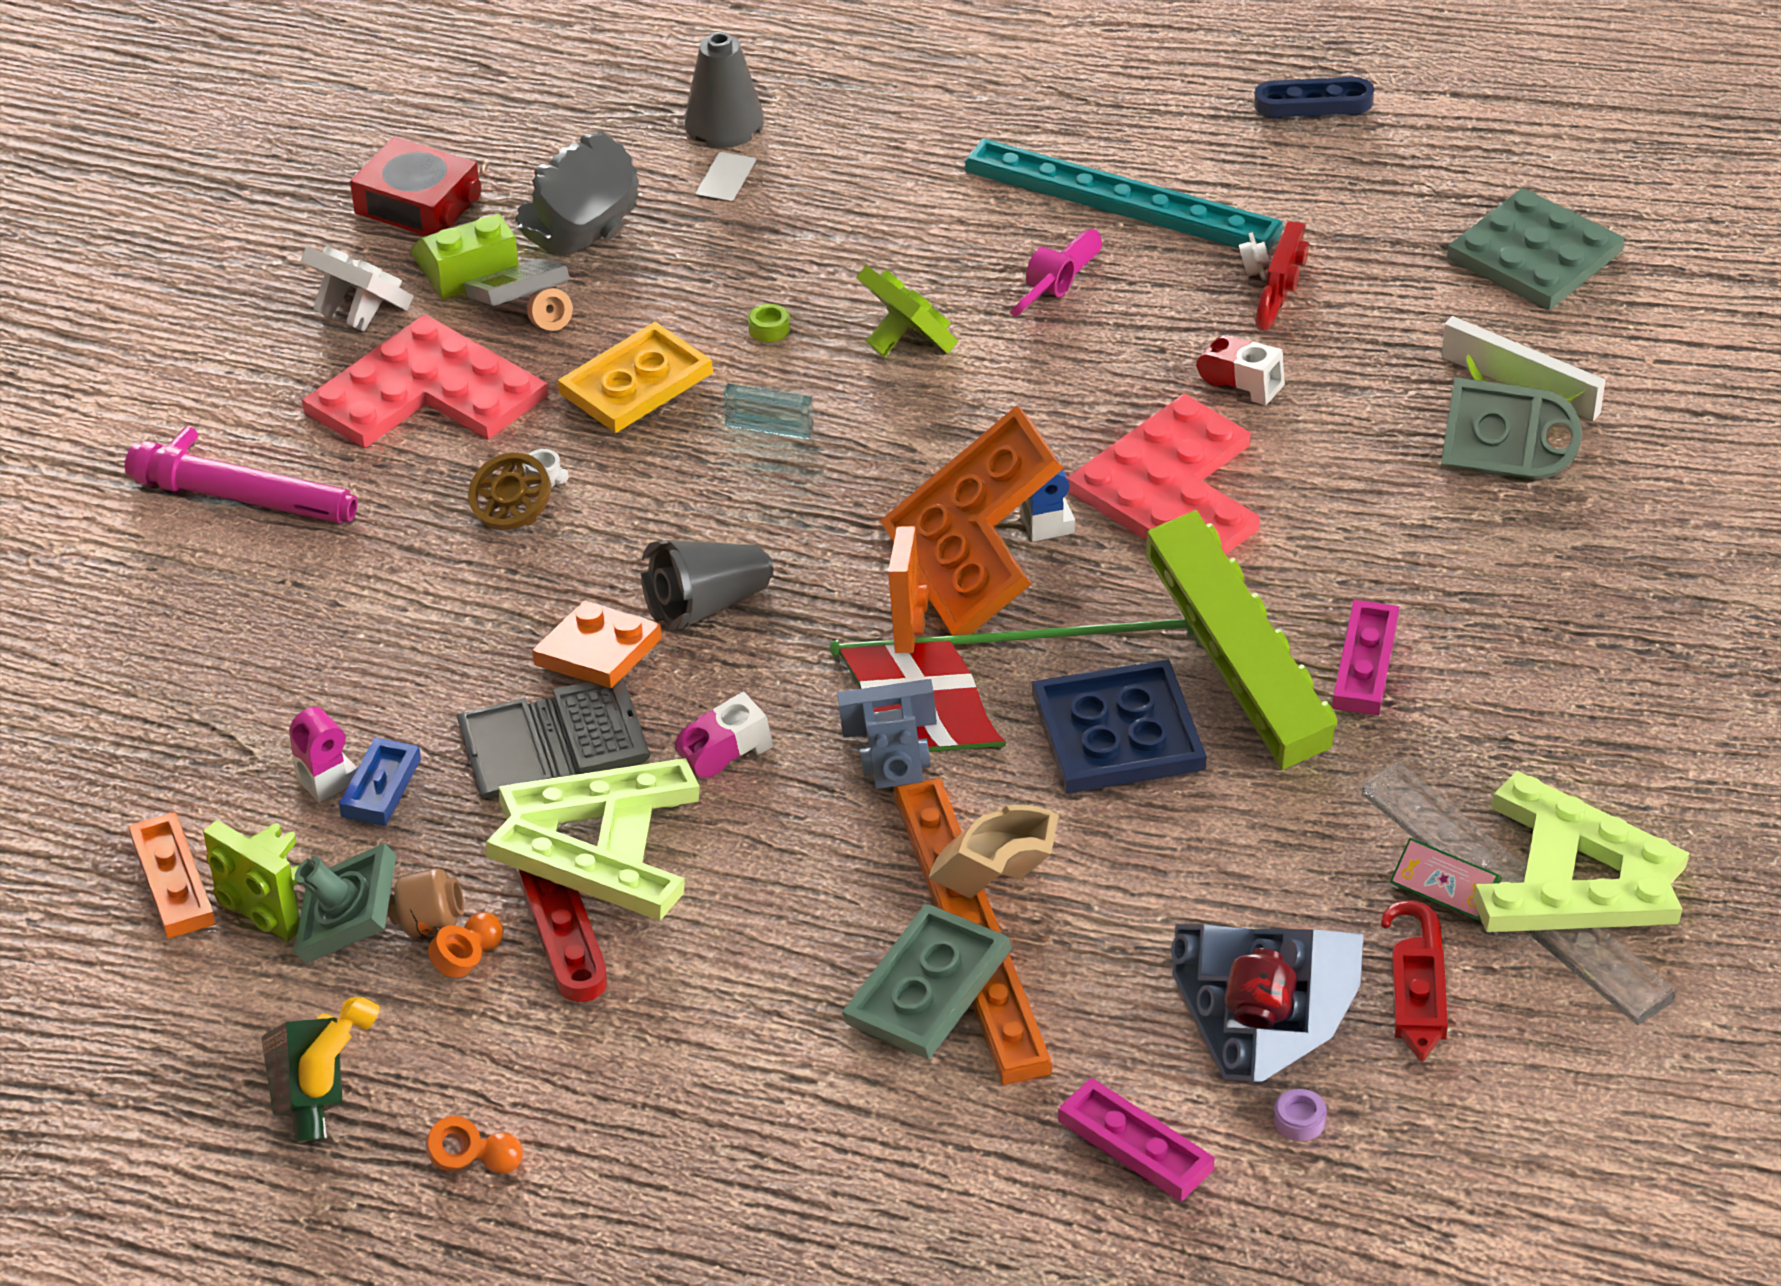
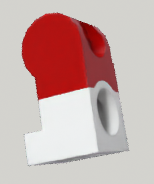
M1222 335L1217 337L1197 359L1196 367L1198 373L1207 383L1213 386L1226 384L1249 391L1251 402L1264 406L1285 385L1282 349L1242 338Z

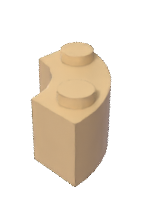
M1007 805L1002 810L991 812L987 815L984 814L940 852L931 868L929 879L970 899L999 875H1006L1021 880L1051 855L1059 815L1030 805Z

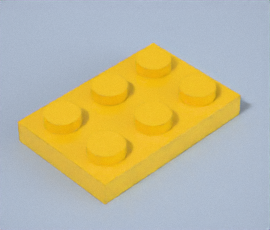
M653 322L558 379L559 394L614 433H617L713 374L712 360L657 322Z

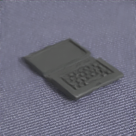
M622 678L612 689L586 681L553 689L554 698L538 700L528 704L526 698L457 714V720L481 797H499V786L630 767L648 760L650 752L624 679Z

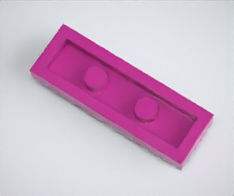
M1353 600L1333 695L1332 709L1380 715L1400 606Z
M1092 1077L1058 1108V1122L1180 1202L1214 1171L1215 1157Z

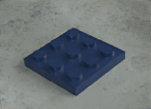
M1169 659L1032 681V696L1066 794L1206 770L1207 756Z

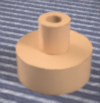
M546 288L533 293L527 304V313L530 321L535 326L548 331H556L566 326L573 312L572 302L568 295L555 288Z

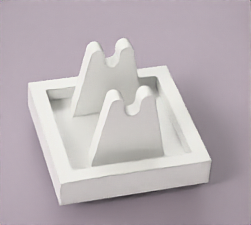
M325 245L323 252L306 246L300 262L324 273L313 307L315 311L332 317L348 288L357 289L346 323L360 331L366 330L382 301L407 311L414 295L400 288L401 279L383 272L382 269L359 259L357 261L352 259L349 255Z

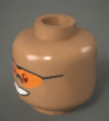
M438 868L400 876L395 884L394 895H390L388 914L391 922L394 925L400 924L408 936L415 938L437 934L445 926L456 925L458 917L463 916L465 908L460 883L456 877L450 878L444 870Z

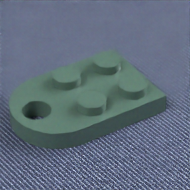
M1455 377L1441 467L1532 480L1553 477L1563 472L1573 462L1579 451L1582 439V427L1579 416L1574 407L1565 398L1552 391ZM1556 426L1566 428L1572 436L1571 443L1563 449L1551 447L1546 441V433L1551 428Z

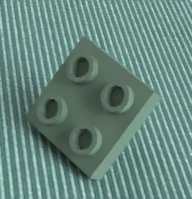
M383 843L329 868L318 856H311V861L307 858L299 865L295 873V880L305 887L294 953L305 963H309L327 954L335 953L339 949L366 937L374 936L385 929L397 854Z

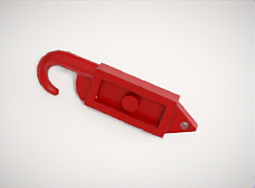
M1287 221L1267 271V286L1262 291L1257 307L1255 324L1260 331H1266L1271 328L1279 308L1283 306L1288 291L1295 292L1299 278L1298 266H1305L1309 252V242L1303 241L1306 223Z
M1407 900L1397 902L1388 907L1382 914L1381 926L1384 929L1389 928L1392 920L1401 915L1415 917L1421 923L1422 937H1411L1395 944L1391 963L1395 1038H1402L1417 1058L1423 1062L1438 1041L1446 1040L1448 1018L1444 949H1442L1441 922L1437 913L1421 902Z

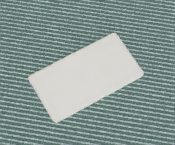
M719 152L698 187L696 194L733 201L757 159Z

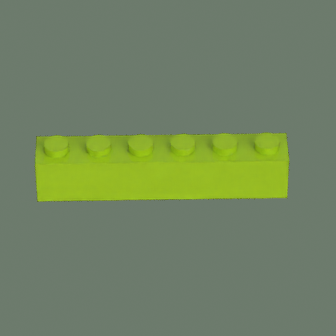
M1194 510L1148 530L1146 558L1281 770H1285L1331 749L1335 727H1337V718L1331 705L1327 701L1321 702L1313 690L1314 685L1308 670L1302 664L1297 665L1292 658L1286 636L1280 629L1274 630L1268 621L1262 599L1256 593L1251 594L1244 584V576L1237 561L1234 558H1227L1221 548V540L1215 527L1211 523L1205 524L1198 511Z

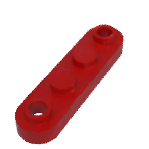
M518 869L520 884L558 991L564 998L574 1002H587L596 999L607 987L606 964L579 891Z

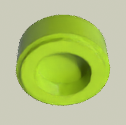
M772 303L762 304L753 308L748 314L749 334L758 341H779L790 332V313L783 306Z

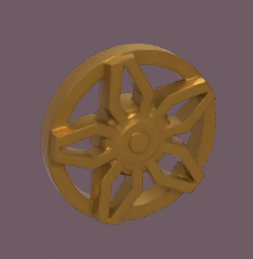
M520 452L505 453L490 459L475 473L469 486L468 500L472 511L486 527L497 530H511L524 525L529 526L537 520L536 517L544 510L549 501L552 484L546 469L535 457ZM523 464L533 467L540 474H528L525 476ZM515 465L517 468V473L513 472ZM504 466L501 475L487 478L493 471ZM532 484H539L532 489L528 488ZM491 487V488H490V491H487V490L483 489V488ZM478 494L489 500L484 512L479 508ZM538 497L534 504H532L530 498ZM522 504L527 508L523 513L519 512L517 508ZM501 507L500 510L495 515H493L495 509ZM509 509H510L511 515L514 516V517H512V518H507L508 513H509Z

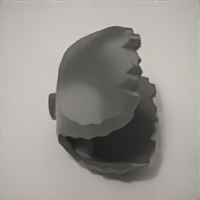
M603 131L584 134L580 138L581 143H571L568 148H562L559 154H554L549 165H539L534 171L535 178L532 180L534 185L533 203L525 202L518 207L519 214L516 216L518 229L527 239L550 253L571 255L590 246L601 237L606 241L610 240L623 227L622 218L636 206L639 184L637 168L633 166L632 157L626 152L622 143L616 142Z

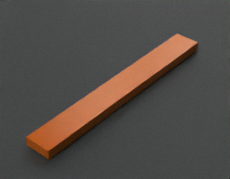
M941 777L894 787L895 802L935 907L1001 933L984 888L970 899L929 879L931 868L940 852L962 833ZM1008 954L972 1002L1002 1086L1052 1075V1061L1010 954Z

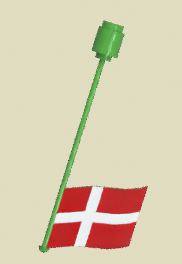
M1186 619L916 638L913 653H895L894 640L839 644L837 639L830 644V652L837 658H840L839 654L841 655L859 684L860 689L931 679L937 724L916 728L918 740L927 738L929 752L1006 746V741L997 733L988 719L972 674L953 645L1186 628V636L1195 637L1197 646L1202 644ZM901 704L875 707L873 711L875 713L901 709Z

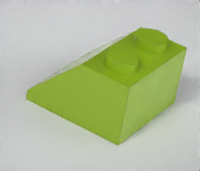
M500 213L422 237L411 247L412 256L442 300L466 293L465 282L519 265L516 236Z

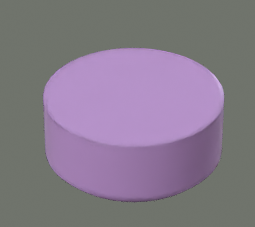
M1306 1089L1288 1090L1282 1093L1275 1102L1273 1117L1275 1128L1288 1139L1295 1141L1311 1140L1320 1135L1325 1128L1326 1104L1313 1091Z

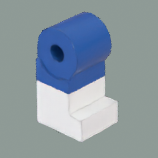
M1061 470L1020 505V517L1032 542L1075 533V518L1065 499L1069 492L1070 484L1064 470Z

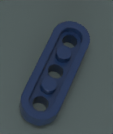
M1359 77L1271 80L1260 83L1255 88L1254 108L1257 112L1270 119L1292 116L1359 115L1371 109L1374 102L1373 84Z

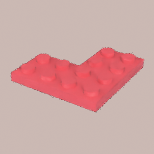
M424 314L302 399L305 414L365 449L426 404L489 440L548 397L547 382Z
M1185 393L1067 477L1070 484V494L1144 540H1147L1148 530L1197 510L1205 524L1211 523L1215 527L1221 540V548L1227 554L1257 532L1260 525L1259 515L1202 481L1249 447L1251 432Z

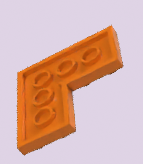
M1017 405L880 520L893 543L897 527H916L920 584H927L928 597L952 635L972 634L1031 585V582L994 526L1064 469L1026 413Z

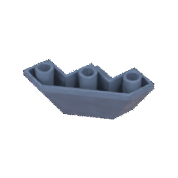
M1175 924V938L1171 946L1173 958L1172 975L1224 1079L1263 1082L1334 1036L1361 985L1363 934L1317 929H1248L1206 924ZM1257 948H1266L1279 952L1283 956V961L1290 965L1297 975L1291 1011L1286 1019L1274 1023V1026L1270 1029H1254L1238 1023L1234 1020V1013L1228 1010L1224 1002L1229 973L1234 960L1240 956L1252 954L1253 950Z

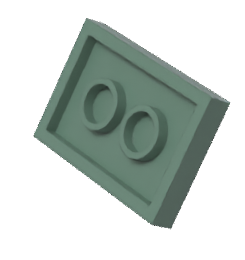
M925 903L842 1011L846 1024L930 1060L1012 950L1009 937Z

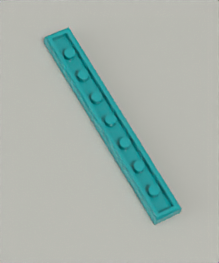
M985 138L980 140L965 160V172L1236 248H1239L1240 244L1250 242L1249 233L1253 232L1256 244L1265 242L1267 252L1269 253L1282 233L1283 221Z

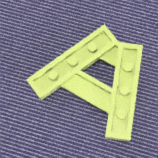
M686 758L499 786V803L507 821L486 841V857L660 921L684 894L685 878L643 863L652 809L699 802L700 786ZM603 817L598 846L557 832L559 823L580 822L586 819Z
M1519 771L1494 793L1491 809L1534 830L1524 882L1476 884L1473 901L1486 932L1679 924L1682 907L1671 883L1686 869L1690 853L1672 845L1665 839L1642 831L1621 818L1613 817L1584 803L1577 797L1569 796L1542 783L1539 779L1527 776ZM1577 850L1619 870V879L1599 878L1595 880L1572 881Z

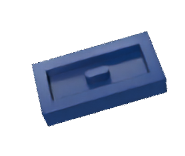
M374 737L339 802L341 817L386 826L421 760L419 746Z

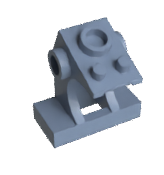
M925 679L837 692L843 738L867 734L869 747L860 748L864 777L873 775L876 789L923 782L922 768L931 767L927 738L918 740L916 727L937 724L932 680ZM901 704V709L875 713L873 711L875 707Z

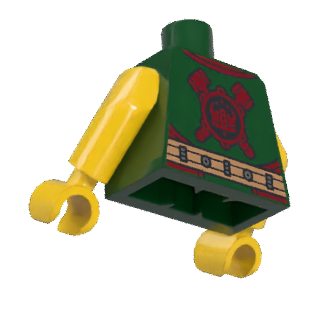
M351 997L343 1003L339 1013L340 1019L329 1014H321L317 1019L285 1022L261 1036L272 1112L274 1116L293 1115L295 1143H309L327 1139L324 1111L342 1102L340 1051L352 1038L348 1033L352 1025L364 1031H367L372 1026L380 1010L379 1005L364 997Z

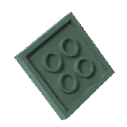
M1522 187L1448 245L1447 259L1551 310L1621 253L1625 237Z

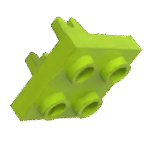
M219 820L214 821L203 831L207 849L206 859L210 865L214 883L213 893L216 899L226 909H235L250 918L262 931H271L289 942L297 935L300 921L294 886L298 883L295 880V873L299 866H294L290 869V863L285 858L297 842L295 833L288 832L283 837H280L282 835L281 825L275 823L253 837L247 838Z

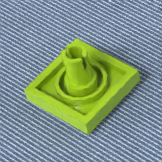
M866 265L857 275L856 279L886 305V309L889 311L872 334L865 339V342L886 358L888 356V353L908 328L911 330L916 329L947 354L959 342L947 330L951 322L932 308L933 305L912 289L910 291L904 287L905 284L888 270L884 269L879 274Z

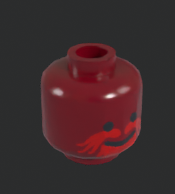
M1266 948L1254 949L1252 954L1243 955L1234 960L1229 973L1224 1002L1228 1010L1234 1013V1020L1238 1023L1254 1029H1270L1274 1026V1023L1283 1021L1289 1015L1297 983V975L1294 969L1283 961V956L1279 952Z

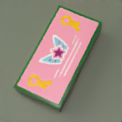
M1409 837L1390 883L1482 923L1473 901L1476 884L1500 883L1502 877L1499 874Z

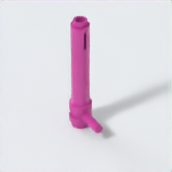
M190 426L184 427L168 446L151 441H144L142 444H132L125 459L126 475L134 478L135 482L141 485L153 486L157 483L161 489L179 492L181 489L337 524H343L344 521H352L357 512L358 499L355 495H351L348 489L190 455L188 449L198 438L197 431Z

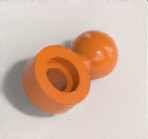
M480 912L471 916L464 928L457 925L445 926L440 929L428 946L429 959L442 974L452 978L465 977L480 961L482 952L493 950L501 943L504 934L503 925L495 915L488 912Z
M448 1116L439 1120L429 1131L425 1144L426 1153L430 1161L436 1167L450 1172L462 1170L469 1166L474 1159L482 1160L485 1167L491 1172L507 1174L519 1166L523 1157L522 1145L514 1135L507 1132H497L487 1139H482L475 1125L468 1119L460 1116ZM447 1137L457 1139L461 1146L460 1152L457 1154L446 1152L443 1148V1139Z

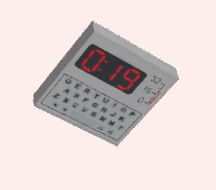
M539 258L465 282L464 286L467 297L495 306L566 283L570 280L566 265Z

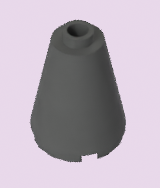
M715 32L704 38L699 46L684 116L685 130L693 140L696 141V136L707 140V146L715 148L746 144L752 140V134L755 131L759 130L760 133L763 129V110L739 40L728 33Z
M659 540L649 543L642 557V560L649 558V571L641 573L644 598L653 619L656 622L664 620L667 624L663 628L667 632L682 630L766 589L773 576L771 557L758 545Z

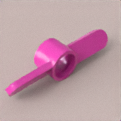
M1095 229L1082 231L1061 252L1044 246L1039 247L1032 255L1026 271V283L1028 286L1033 287V289L1010 311V314L1014 318L1019 317L1044 292L1062 297L1069 290L1075 274L1101 250L1102 240L1099 232Z

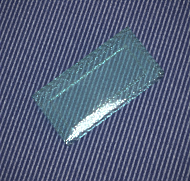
M727 383L723 393L725 426L810 439L813 431L812 396Z

